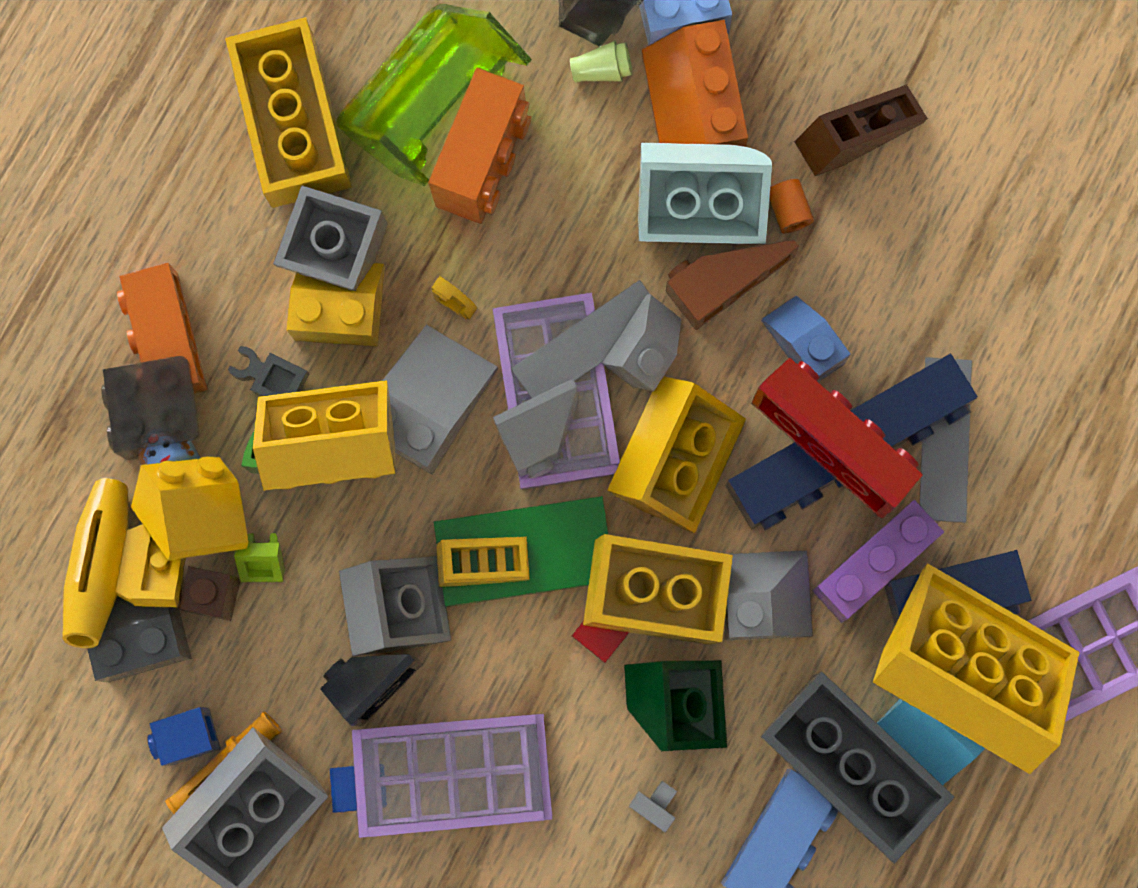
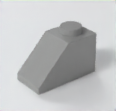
M647 294L602 364L632 387L654 391L677 356L681 318L651 294Z

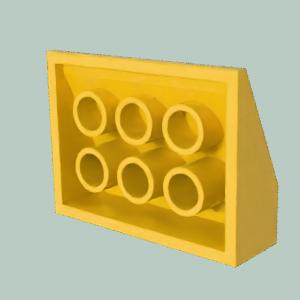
M927 563L922 569L883 649L873 683L1031 774L1060 746L1080 652Z

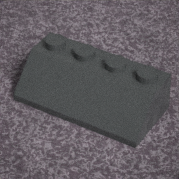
M823 672L815 674L761 735L765 742L894 864L954 799V796Z

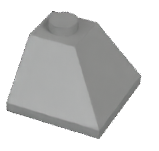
M573 379L493 417L498 433L520 477L529 474L531 479L539 477L554 468L552 462L559 459L578 405L577 386Z
M807 550L730 554L733 555L725 614L726 641L812 637Z

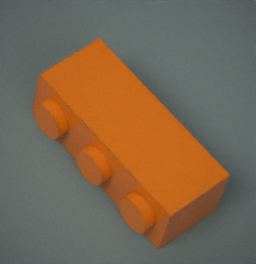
M164 263L119 276L123 290L117 291V297L123 314H129L132 329L127 330V337L133 354H139L142 369L137 370V377L142 392L144 394L149 393V396L160 404L208 390L180 279L176 270L169 263Z

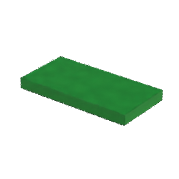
M603 496L434 521L436 544L441 540L527 537L530 577L528 581L442 587L445 607L589 586L595 539L608 534ZM505 548L506 571H514L512 548ZM494 549L488 550L489 572H496ZM470 551L471 573H478L477 551ZM459 552L452 553L453 574L460 573Z

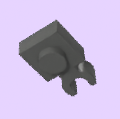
M240 346L238 351L244 357L249 358V366L244 370H238L232 366L228 368L230 374L240 381L254 379L255 381L250 390L259 396L300 392L310 375L307 370L272 353H269L266 361L263 363L252 349Z

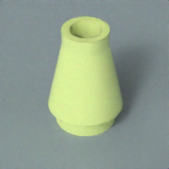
M614 40L581 56L570 58V67L575 83L581 81L623 82V77L632 75L631 59L626 42L617 44Z

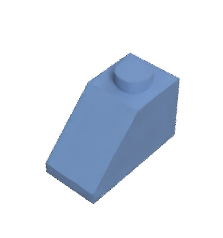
M797 296L761 320L788 358H791L797 364L800 361L805 362L818 374L819 380L817 382H820L842 367L851 355L826 319Z

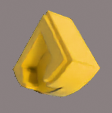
M441 276L437 278L431 287L437 302L465 320H470L477 310V306L470 298Z

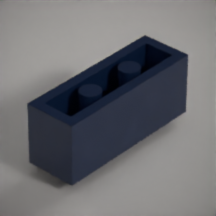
M1017 550L938 569L1014 614L1021 613L1019 605L1032 601ZM920 574L893 580L884 586L895 625Z

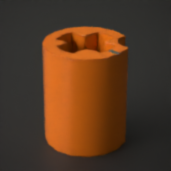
M799 179L786 180L770 187L769 199L782 234L798 231L814 222Z

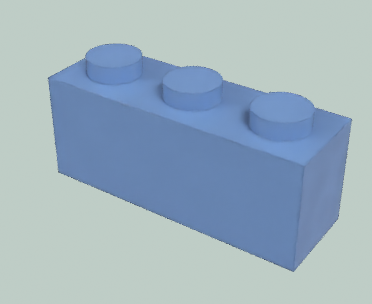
M787 769L722 879L721 884L726 888H794V886L789 884L791 877L797 868L804 871L816 851V847L811 845L819 829L824 832L829 829L837 816L838 810L799 773L792 769Z

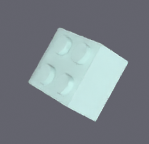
M641 143L638 205L639 241L766 244L772 173L771 159L758 150L737 145Z

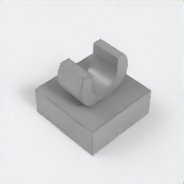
M661 781L650 799L638 791L630 802L629 807L666 833L675 817L667 812L665 808L677 791Z

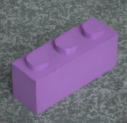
M913 500L812 591L842 623L858 611L940 537L944 531Z

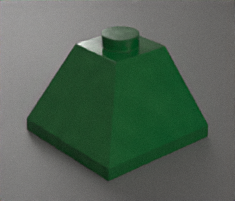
M721 660L657 661L624 665L627 710L661 752L727 748Z

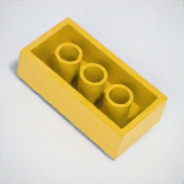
M304 17L226 37L225 40L262 191L270 206L275 208L295 203L301 186L328 194L352 188L315 38L307 18Z

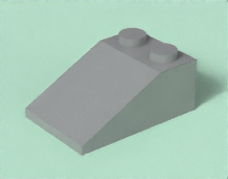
M426 325L382 380H387L389 387L395 453L433 475L498 370V367Z

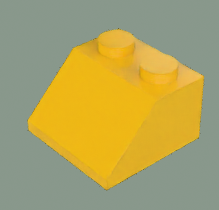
M374 263L356 291L296 273L290 288L286 328L288 333L295 341L378 347L385 265Z
M202 457L200 459L163 461L161 463L141 465L131 508L168 560L247 549L249 541L239 482L220 457Z

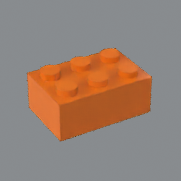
M476 67L428 181L437 208L482 224L486 213L491 215L494 213L500 198V191L496 190L502 176H509L516 158V154L512 152L517 138L521 140L525 138L531 122V116L527 115L530 103L526 101L524 85Z

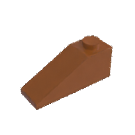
M795 240L701 256L691 264L688 260H685L669 272L668 277L670 280L666 284V293L693 328L698 330L795 258L799 245Z

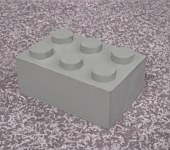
M252 727L162 829L172 851L222 888H247L328 798V795L313 774Z

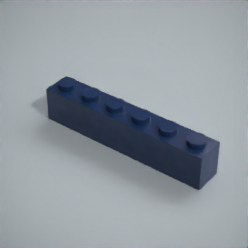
M950 353L850 411L860 420L869 419L880 427L886 435L883 440L895 449L908 440L912 446L926 440L935 434L931 427L944 419L948 425H951L969 415L971 411L968 406L978 396ZM794 442L729 479L726 488L751 530L762 525L766 531L787 518L784 513L785 510L796 504H799L801 509H805L824 497L821 492L822 489L834 482L838 488L844 485Z

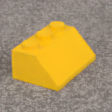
M663 376L656 389L650 395L607 491L635 508L686 531L695 533L746 418L697 384Z
M387 380L258 397L253 452L263 491L273 489L285 490L296 486L320 483L333 484L343 480L378 478L383 475L395 474V440Z

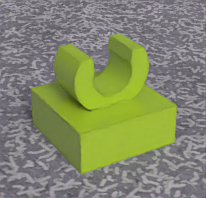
M249 533L247 549L235 550L234 558L241 582H283L285 566L276 533L270 534L269 543H256L254 533Z

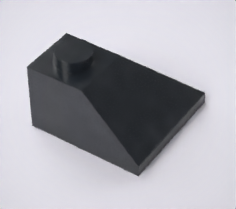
M409 654L351 657L347 662L341 658L324 674L323 677L327 682L320 690L351 726L363 727L414 675L423 663Z

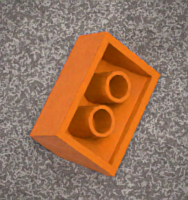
M725 20L682 27L642 49L659 143L747 146L748 134Z

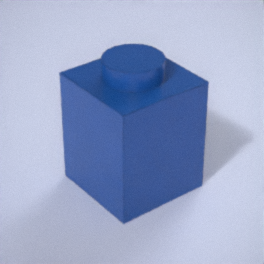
M198 707L149 723L152 734H149L147 737L149 749L155 760L160 759L161 766L175 765L221 750L209 708Z

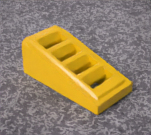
M527 537L441 540L437 544L439 587L517 582L530 579ZM505 548H512L514 571H506ZM494 549L496 572H489L488 550ZM470 551H477L478 573H471ZM459 552L460 573L453 574L452 553Z

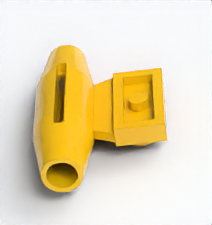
M103 478L95 481L76 526L63 588L62 639L73 647L94 648L98 646L117 596L132 603L134 606L178 607L186 558L168 560L143 524L129 529V489L125 483L119 480Z

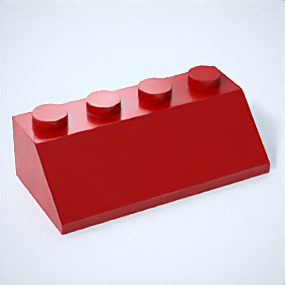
M788 358L762 382L751 404L881 519L896 508L923 476L916 469L919 466L918 462L904 449L898 448L895 450L883 440L886 436L885 433L869 419L862 421L850 411L852 404L836 390L828 392L817 382L819 380L818 374L803 361L797 364L791 358Z

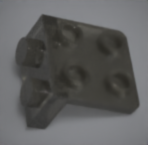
M175 356L103 369L104 385L101 387V394L104 406L108 410L110 426L107 427V438L109 446L115 454L127 461L138 459L139 450L158 445L192 441L199 436L200 431L190 363L185 357Z

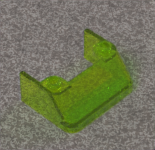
M439 4L420 19L345 106L336 120V125L352 141L395 175L425 186L429 179L420 170L426 164L428 149L422 141L468 88L476 67L501 76L505 71V64L507 62L527 66L532 59L490 12Z

